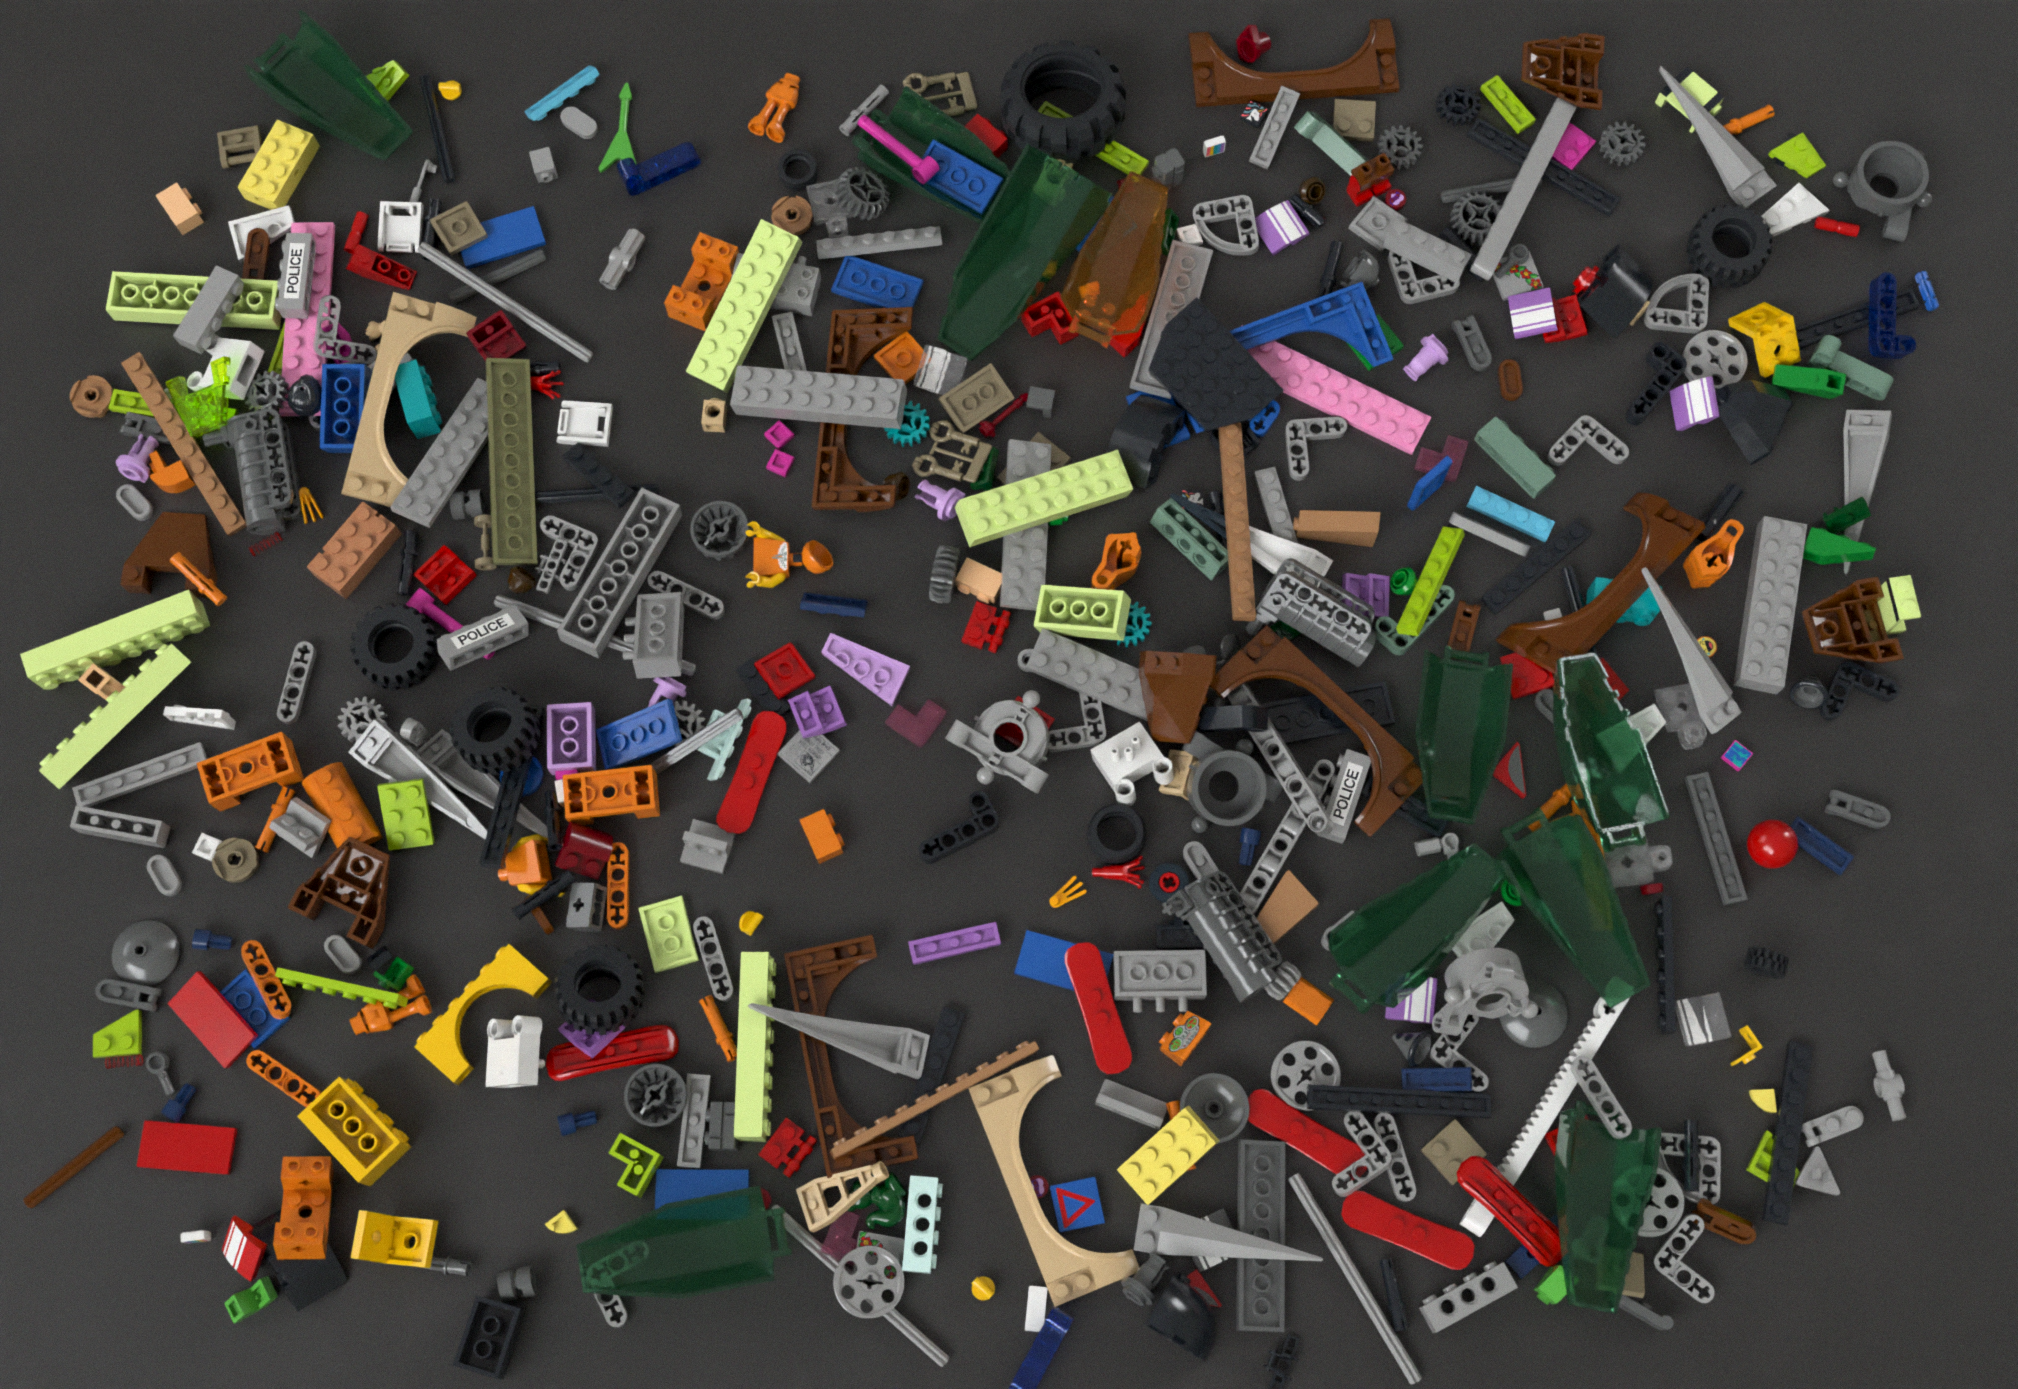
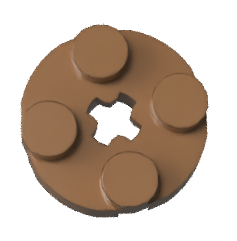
M782 197L772 208L771 217L773 225L795 236L805 233L813 222L811 206L802 197ZM796 213V218L790 220L788 219V214Z
M91 375L87 376L88 379L77 381L70 391V401L74 409L84 417H104L107 411H109L108 408L114 389L100 376ZM95 392L97 397L90 401L88 396L93 395Z

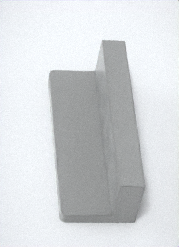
M1108 1079L1104 1080L1095 1105L1157 1130L1160 1129L1167 1111L1165 1102Z

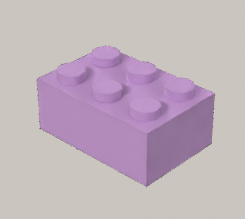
M591 702L547 705V769L552 775H555V771L578 770L580 773L596 771V712Z

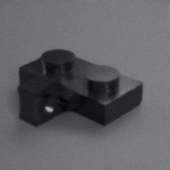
M1175 913L1173 914V920H1168V925H1156L1157 949L1202 948V942L1193 933L1194 930L1189 925V922L1183 921Z

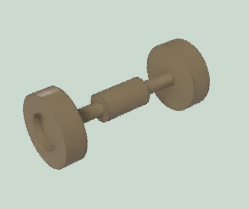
M478 515L474 517V526L483 528L481 550L484 557L475 560V568L484 571L497 568V565H493V558L488 557L490 535L487 534V528H491V515Z

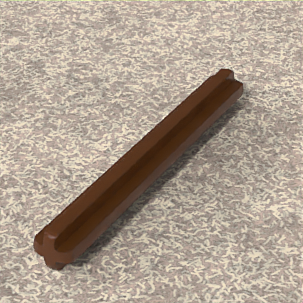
M114 1126L24 1197L23 1202L28 1208H34L124 1136L123 1131L119 1127Z

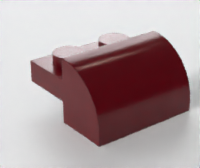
M499 310L466 332L469 340L485 362L486 358L510 359L527 348L502 310Z
M570 821L562 839L563 846L555 865L556 867L568 869L569 871L598 880L605 862L609 861L613 847V836L609 833Z

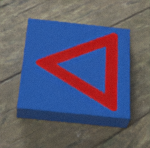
M1095 1177L1050 1186L1059 1233L1105 1223Z

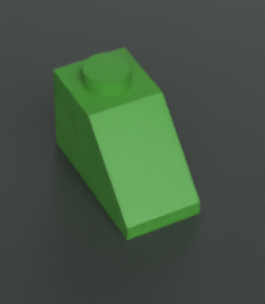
M1561 1265L1550 1267L1534 1290L1538 1292L1537 1297L1547 1305L1549 1303L1554 1305L1579 1280Z

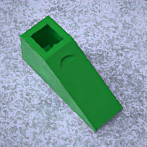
M1776 364L1772 385L1833 399L1843 395L1846 374L1827 369Z
M1812 527L1804 545L1803 559L1821 565L1872 560L1876 548L1866 542L1850 540L1845 535L1829 533L1824 528Z

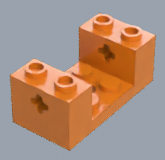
M700 232L691 249L694 262L681 288L673 285L664 304L670 318L706 331L731 281L739 249L737 246ZM702 284L710 285V289L707 291H701L699 287Z
M282 731L196 763L208 802L220 812L241 804L239 798L241 794L273 782L288 787L304 780L292 740ZM246 763H251V771L243 774L241 771L242 766Z
M652 765L563 775L565 818L568 822L573 821L582 825L594 824V817L635 813L638 819L660 816L657 773ZM608 787L615 788V794L611 798H606L603 795L604 790Z
M331 1156L283 1157L281 1182L284 1191L280 1222L275 1224L273 1242L277 1260L326 1259L334 1180ZM303 1209L312 1210V1214L307 1218L299 1216Z

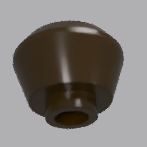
M1318 177L1305 179L1299 186L1300 197L1309 205L1320 203L1325 196V183Z
M898 472L888 475L884 479L883 485H896L895 500L900 501L909 492L910 480L904 472Z
M519 566L510 569L507 582L509 583V589L514 593H526L536 586L535 578L525 569Z

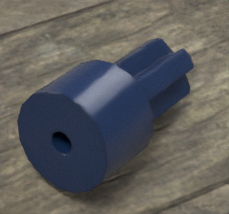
M1242 828L1239 840L1242 843L1239 864L1245 866L1252 865L1255 846H1259L1261 831Z
M195 929L192 948L206 951L209 948L230 950L233 939L229 936L214 935L210 930Z
M188 1083L184 1084L175 1099H169L161 1113L178 1123L187 1111L184 1107L196 1092L195 1087Z
M594 1111L574 1116L572 1112L557 1116L561 1136L577 1133L576 1129L597 1123Z

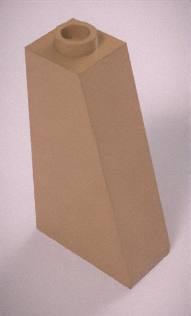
M1300 510L1299 516L1294 517L1293 530H1296L1297 538L1373 547L1379 532L1380 512Z
M1288 870L1256 919L1273 944H1276L1314 911L1319 903Z

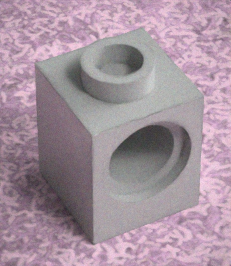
M549 147L529 152L538 183L550 182L558 178Z

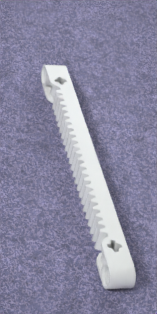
M1616 976L1611 979L1593 1009L1595 1018L1587 1022L1588 1026L1582 1030L1584 1033L1578 1037L1580 1041L1573 1045L1575 1048L1569 1051L1570 1056L1565 1058V1063L1559 1067L1561 1071L1554 1075L1556 1078L1550 1082L1551 1086L1545 1090L1547 1094L1541 1096L1542 1102L1536 1104L1537 1109L1531 1112L1533 1117L1526 1120L1528 1125L1521 1128L1523 1132L1518 1134V1140L1512 1143L1514 1148L1507 1151L1509 1156L1502 1159L1504 1163L1497 1167L1513 1186L1578 1082L1571 1071L1572 1061L1578 1056H1587L1592 1060L1634 992L1633 987ZM1606 1006L1609 1007V1010H1608L1609 1014H1605V1013H1604V1012H1605V1008H1604V1007H1606ZM1579 1062L1580 1065L1577 1067L1578 1070L1585 1071V1068L1587 1067L1586 1063L1581 1064ZM1474 1198L1461 1219L1460 1225L1481 1237L1494 1218V1215Z

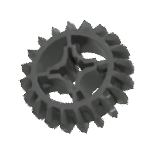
M855 166L852 169L848 168L839 176L835 184L834 194L837 196L836 201L841 202L840 208L847 209L846 214L850 212L854 218L859 216L862 221L865 218L870 220L879 217L889 204L890 193L887 191L888 186L883 185L884 179H879L878 174H872L871 169L865 171L864 167L858 169Z
M1475 191L1472 196L1468 192L1465 197L1461 196L1458 202L1454 203L1453 210H1451L1450 224L1453 225L1452 229L1458 231L1457 234L1460 237H1464V242L1467 240L1471 241V246L1475 242H1478L1479 246L1483 245L1492 227L1488 216L1491 214L1495 221L1502 207L1499 206L1500 199L1493 200V194L1487 197L1486 192L1479 195ZM1463 212H1465L1466 215H1467V216H1466V217L1468 218V222H1467V223H1465V221H1464V219H1463V216H1462V213H1463Z
M941 545L937 550L929 588V598L932 601H936V603L948 604L952 599L960 561L959 548Z

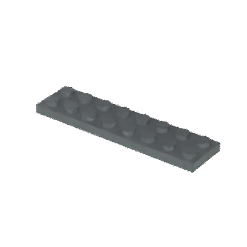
M1240 1139L1238 1140L1237 1231L1284 1246L1285 1142ZM1237 1258L1236 1331L1284 1332L1285 1260Z

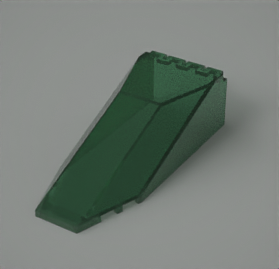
M1026 144L952 274L954 282L951 294L947 296V299H949L946 316L943 315L937 339L968 360L973 361L1021 317L1105 213L1110 204L1108 199L1111 193L1099 185L1096 186L1094 182L1083 175L1079 176V173L1070 167L1062 166V162Z

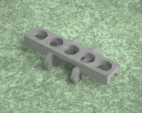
M556 538L549 557L545 554L544 556L540 555L539 558L542 559L540 565L535 567L538 574L542 573L536 587L537 591H543L548 594L554 578L560 581L559 576L555 575L560 562L564 565L567 562L563 559L568 546L567 541ZM559 543H563V548L558 550ZM556 552L560 554L559 557L554 556ZM556 563V567L549 569L548 564ZM544 581L548 582L546 588H541Z

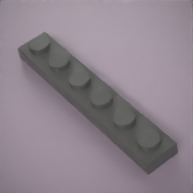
M1704 772L1685 777L1684 779L1723 905L1744 902L1748 900L1709 773Z

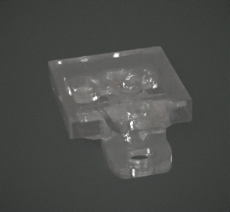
M838 179L806 186L815 226L826 223L830 239L849 236L847 218L853 217V214L850 212L846 214V208H840L841 202L836 201L837 196L834 193L836 189L835 184ZM829 198L836 201L832 205L826 204ZM842 231L840 235H836L834 232Z
M1690 683L1655 690L1654 695L1660 713L1666 721L1667 733L1677 731L1680 744L1685 750L1701 747L1707 732L1705 723L1699 715ZM1680 703H1684L1688 707L1686 708V711H1683L1682 708H1678L1677 706L1680 705Z
M1647 837L1602 843L1609 888L1653 883V873L1670 869L1673 863L1670 847L1660 845L1648 848ZM1661 856V857H1663L1665 860H1664V861H1661V860L1658 859V857ZM1625 857H1629L1634 862L1630 868H1626V865L1621 864Z

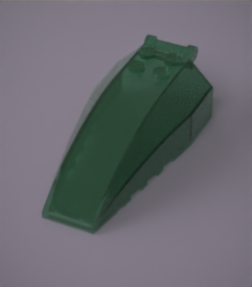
M301 10L299 16L302 25L296 38L292 41L281 32L277 36L278 39L260 57L257 56L253 60L263 71L257 73L248 64L244 66L248 78L279 105L346 143L386 161L413 134V130L396 110L390 106V103L379 93L374 84L367 79L362 70L350 59L349 55L334 37ZM284 45L287 46L270 64H267Z
M1538 807L1533 810L1532 814L1508 828L1505 826L1500 829L1508 846L1494 860L1516 898L1607 1005L1613 1008L1649 987L1651 984L1641 956L1638 954L1635 940L1632 938L1627 918L1624 916L1619 897L1615 892L1604 856L1581 815L1570 813L1548 821L1541 808ZM1536 821L1540 822V827L1515 841L1512 835Z
M1474 843L1452 855L1448 860L1436 864L1433 869L1426 873L1418 874L1410 882L1402 883L1394 891L1388 894L1385 893L1363 905L1330 933L1328 948L1341 970L1332 978L1330 985L1334 989L1338 988L1352 1001L1362 1015L1367 1013L1374 1004L1395 1008L1432 975L1507 876L1508 871ZM1349 979L1368 998L1363 1000L1344 980Z
M1577 1100L1574 1109L1561 1111L1555 1151L1557 1214L1568 1305L1617 1314L1626 1283L1625 1277L1631 1265L1632 1252L1636 1248L1638 1231L1643 1224V1214L1646 1204L1649 1202L1657 1175L1662 1128L1656 1127L1646 1130L1632 1128L1631 1133L1627 1137L1616 1139L1609 1133L1604 1123L1585 1119V1113L1599 1115L1592 1105L1586 1104L1585 1101ZM1602 1108L1605 1113L1610 1114L1613 1112L1612 1109ZM1618 1113L1610 1119L1616 1121V1118L1619 1117ZM1617 1123L1618 1126L1615 1128L1616 1131H1617V1132H1618V1131H1622V1132H1623V1129H1624V1127H1622L1623 1124L1619 1125V1124Z

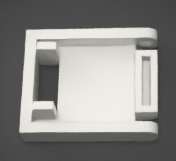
M380 201L379 252H384L386 245L387 252L413 253V246H415V252L419 253L418 248L422 243L424 205L422 203ZM393 209H410L409 213L411 216H393Z
M562 401L561 406L566 409H560L557 431L560 436L557 437V442L571 445L579 442L581 445L608 447L613 413L612 404ZM599 417H606L604 433L598 431Z

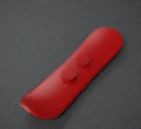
M773 711L760 712L752 722L738 767L717 814L716 822L718 827L726 832L736 834L745 832L755 817L766 782L786 733L784 718Z
M1089 942L1077 943L1067 949L1064 956L1065 965L1083 1014L1096 1064L1106 1074L1120 1073L1129 1068L1132 1061V1052L1113 1000L1100 951Z
M648 1026L619 1033L594 1058L585 1054L573 1043L567 1042L557 1045L549 1051L546 1058V1068L550 1078L555 1081H564L620 1067L665 1061L673 1058L678 1053L679 1040L675 1030L669 1026Z
M1258 1089L1248 1097V1121L1251 1124L1285 1142L1332 1173L1339 1174L1365 1156L1356 1143L1309 1118L1270 1091ZM1358 1167L1356 1175L1361 1177L1367 1170V1167ZM1352 1173L1348 1174L1350 1180H1354Z
M1470 1156L1461 1163L1457 1171V1180L1461 1187L1492 1213L1542 1265L1546 1267L1556 1265L1563 1258L1568 1248L1567 1239L1559 1228L1530 1203L1485 1158Z
M1356 1190L1348 1195L1343 1202L1341 1213L1343 1220L1354 1229L1398 1245L1454 1270L1467 1267L1473 1258L1475 1245L1471 1238L1464 1233L1416 1216L1363 1191Z

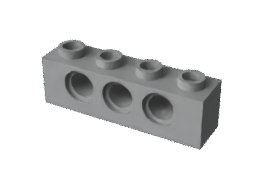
M1493 1261L1483 1267L1485 1272L1479 1275L1473 1272L1464 1277L1465 1283L1459 1286L1453 1283L1442 1289L1445 1294L1437 1298L1433 1294L1422 1300L1424 1305L1419 1307L1432 1333L1439 1332L1517 1289L1518 1287L1504 1262L1497 1264L1496 1261ZM1484 1278H1489L1492 1281L1493 1287L1490 1291H1486L1482 1287ZM1464 1289H1468L1472 1293V1300L1470 1302H1465L1462 1299V1291ZM1444 1300H1448L1452 1304V1311L1449 1314L1443 1312L1441 1308Z

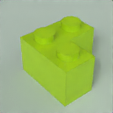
M619 1133L609 1151L610 1155L628 1164L617 1186L642 1198L664 1157L622 1133Z

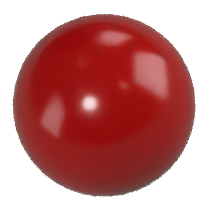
M1765 820L1756 824L1751 829L1747 838V850L1750 857L1758 865L1769 869H1777L1786 866L1794 859L1798 850V839L1794 830L1788 824L1779 820Z

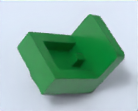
M396 957L385 975L377 971L373 975L379 979L378 984L389 990L392 987L400 991L407 978L410 977L414 967L403 959Z

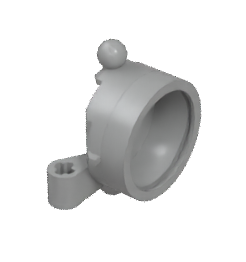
M1034 690L1024 693L1023 703L1015 700L994 703L980 717H974L977 720L974 729L956 719L945 739L958 747L964 748L976 755L984 765L977 772V779L981 784L991 783L995 772L1014 778L1023 786L1038 794L1049 774L1037 768L1043 761L1046 762L1048 759L1046 755L1049 749L1050 735L1043 717L1033 709L1040 702V696ZM1012 722L1022 729L1024 740L1018 750L1005 753L997 748L994 742V735L1000 725Z
M1484 948L1464 954L1453 961L1446 969L1444 975L1447 986L1444 998L1448 1003L1434 1015L1432 1028L1436 1033L1457 1036L1461 1033L1468 1014L1491 1019L1508 1013L1515 1018L1520 1014L1526 1018L1535 1017L1538 1013V1006L1528 998L1529 989L1519 957L1507 949Z

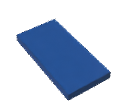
M933 139L922 160L927 156L932 157L939 165L940 170L926 184L983 216L1004 179Z
M534 206L480 222L488 238L462 250L461 254L466 269H470L546 245Z
M845 256L831 292L876 308H914L924 280L855 256Z
M666 699L596 729L605 770L620 768L682 741L671 699Z
M1027 930L1014 974L1075 991L1065 965L1064 957L1067 949L1074 946L1075 943ZM1100 951L1106 976H1108L1113 954Z
M656 1169L654 1217H748L749 1170Z

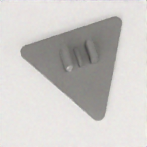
M1814 1147L1795 1183L1801 1187L1837 1196L1840 1194V1191L1820 1147Z

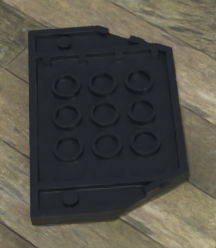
M1197 297L1165 325L1148 369L1205 432L1252 420L1283 392L1279 384Z

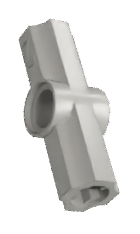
M634 228L629 229L619 247L613 248L609 256V264L599 279L600 283L606 288L616 290L625 273L632 270L636 262V254L646 239L642 233Z

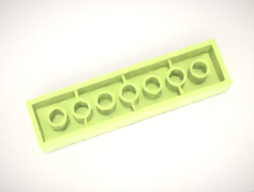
M762 219L760 220L686 370L688 374L726 393L729 392L735 380L737 365L742 366L803 243L799 237Z
M112 271L106 311L116 321L180 324L209 277ZM241 279L244 283L243 291L233 302L232 309L224 317L221 327L280 330L282 316L275 307V299L279 297L278 281Z
M1115 450L960 499L954 508L969 547L1125 498L1131 493L1133 487L1119 451Z
M186 590L20 655L27 677L44 690H50L58 687L63 682L79 679L92 663L97 664L101 668L108 665H117L123 659L140 656L142 652L149 649H158L164 643L179 641L185 635L191 633H200L204 628L209 627L210 623L203 603L190 590Z
M164 643L155 652L158 656L154 660L147 659L139 667L141 672L136 677L133 674L130 675L122 684L125 687L120 692L115 690L106 699L108 702L106 706L102 708L99 705L89 715L92 719L87 724L84 721L81 722L73 730L75 735L71 739L66 737L57 745L58 752L54 755L49 753L39 763L42 766L39 771L58 789L70 780L191 663L172 643L168 646Z
M741 952L734 1137L738 1141L767 1142V1136L771 1135V1122L767 1119V1114L772 1111V1099L768 1096V1090H772L773 1077L770 1076L769 1067H773L774 1060L770 1044H774V1030H772L771 1021H775V1019L748 1007L751 1003L773 1007L771 1002L776 997V985L772 981V976H776L777 964L769 952Z

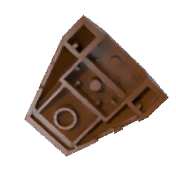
M1581 33L1575 37L1567 38V36H1561L1559 39L1554 40L1541 39L1524 42L1521 81L1581 108L1601 110L1603 90L1598 89V66L1600 59L1604 55L1605 36Z
M1878 577L1857 580L1802 611L1815 654L1876 663H1887L1904 659L1898 638L1888 639L1877 602L1884 598Z
M1140 651L1139 678L1150 735L1153 741L1191 743L1200 717H1198L1200 710L1207 701V691L1209 686L1213 685L1215 679L1217 656L1179 652Z

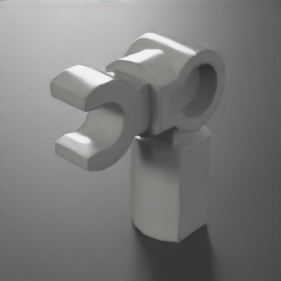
M1447 833L1441 839L1434 837L1415 842L1418 857L1438 853L1443 849L1444 854L1447 855L1446 868L1448 870L1453 869L1452 860L1458 862L1459 868L1464 866L1463 858L1458 855L1459 839L1453 833Z

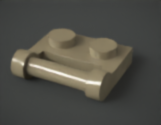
M258 125L217 133L220 161L223 169L230 168V165L252 162L262 146ZM250 149L255 150V153L228 157V153Z

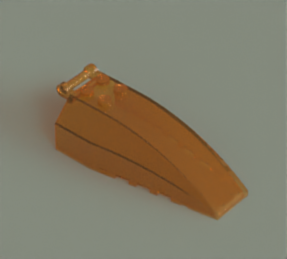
M1130 171L1081 248L1069 271L1060 297L1072 317L1068 328L1069 332H1077L1101 343V346L1107 348L1112 336L1139 331L1149 314L1159 282V261L1162 254L1161 242L1164 235L1163 224L1166 216L1164 213L1168 197L1167 187ZM1079 322L1105 333V335L1084 327Z

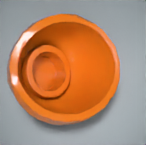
M812 540L803 547L802 563L807 570L820 574L831 569L833 558L824 545Z

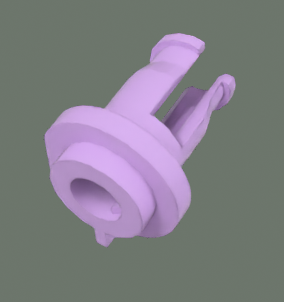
M1434 334L1429 337L1425 336L1421 340L1424 347L1403 368L1405 373L1415 382L1432 365H1435L1437 362L1444 365L1448 362V350Z
M139 434L138 441L132 446L128 455H120L116 460V465L119 472L125 477L145 483L151 473L147 467L151 460L148 454L154 452L155 448H158L159 442L152 436H149L147 441H145L144 436Z
M923 480L918 485L922 493L920 495L916 494L915 498L923 500L927 505L938 510V518L947 521L957 515L954 507L960 499L964 498L965 493L956 488L946 491L936 485L929 484L927 480Z
M671 677L654 678L653 681L659 685L650 699L648 707L657 704L661 696L671 699L673 703L678 695L685 697L687 693L685 692L686 686Z

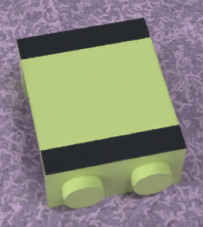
M1686 67L1674 78L1712 116H1716L1722 109L1721 103L1724 97L1690 68ZM1667 85L1659 93L1655 103L1662 107L1665 103L1669 102L1688 118L1679 101ZM1693 125L1691 126V128H1690V130H1689V132H1691V133H1693V132L1695 131V128L1693 127Z
M1911 575L1888 578L1881 585L1884 598L1878 601L1877 605L1887 635L1905 632L1904 620L1921 617Z

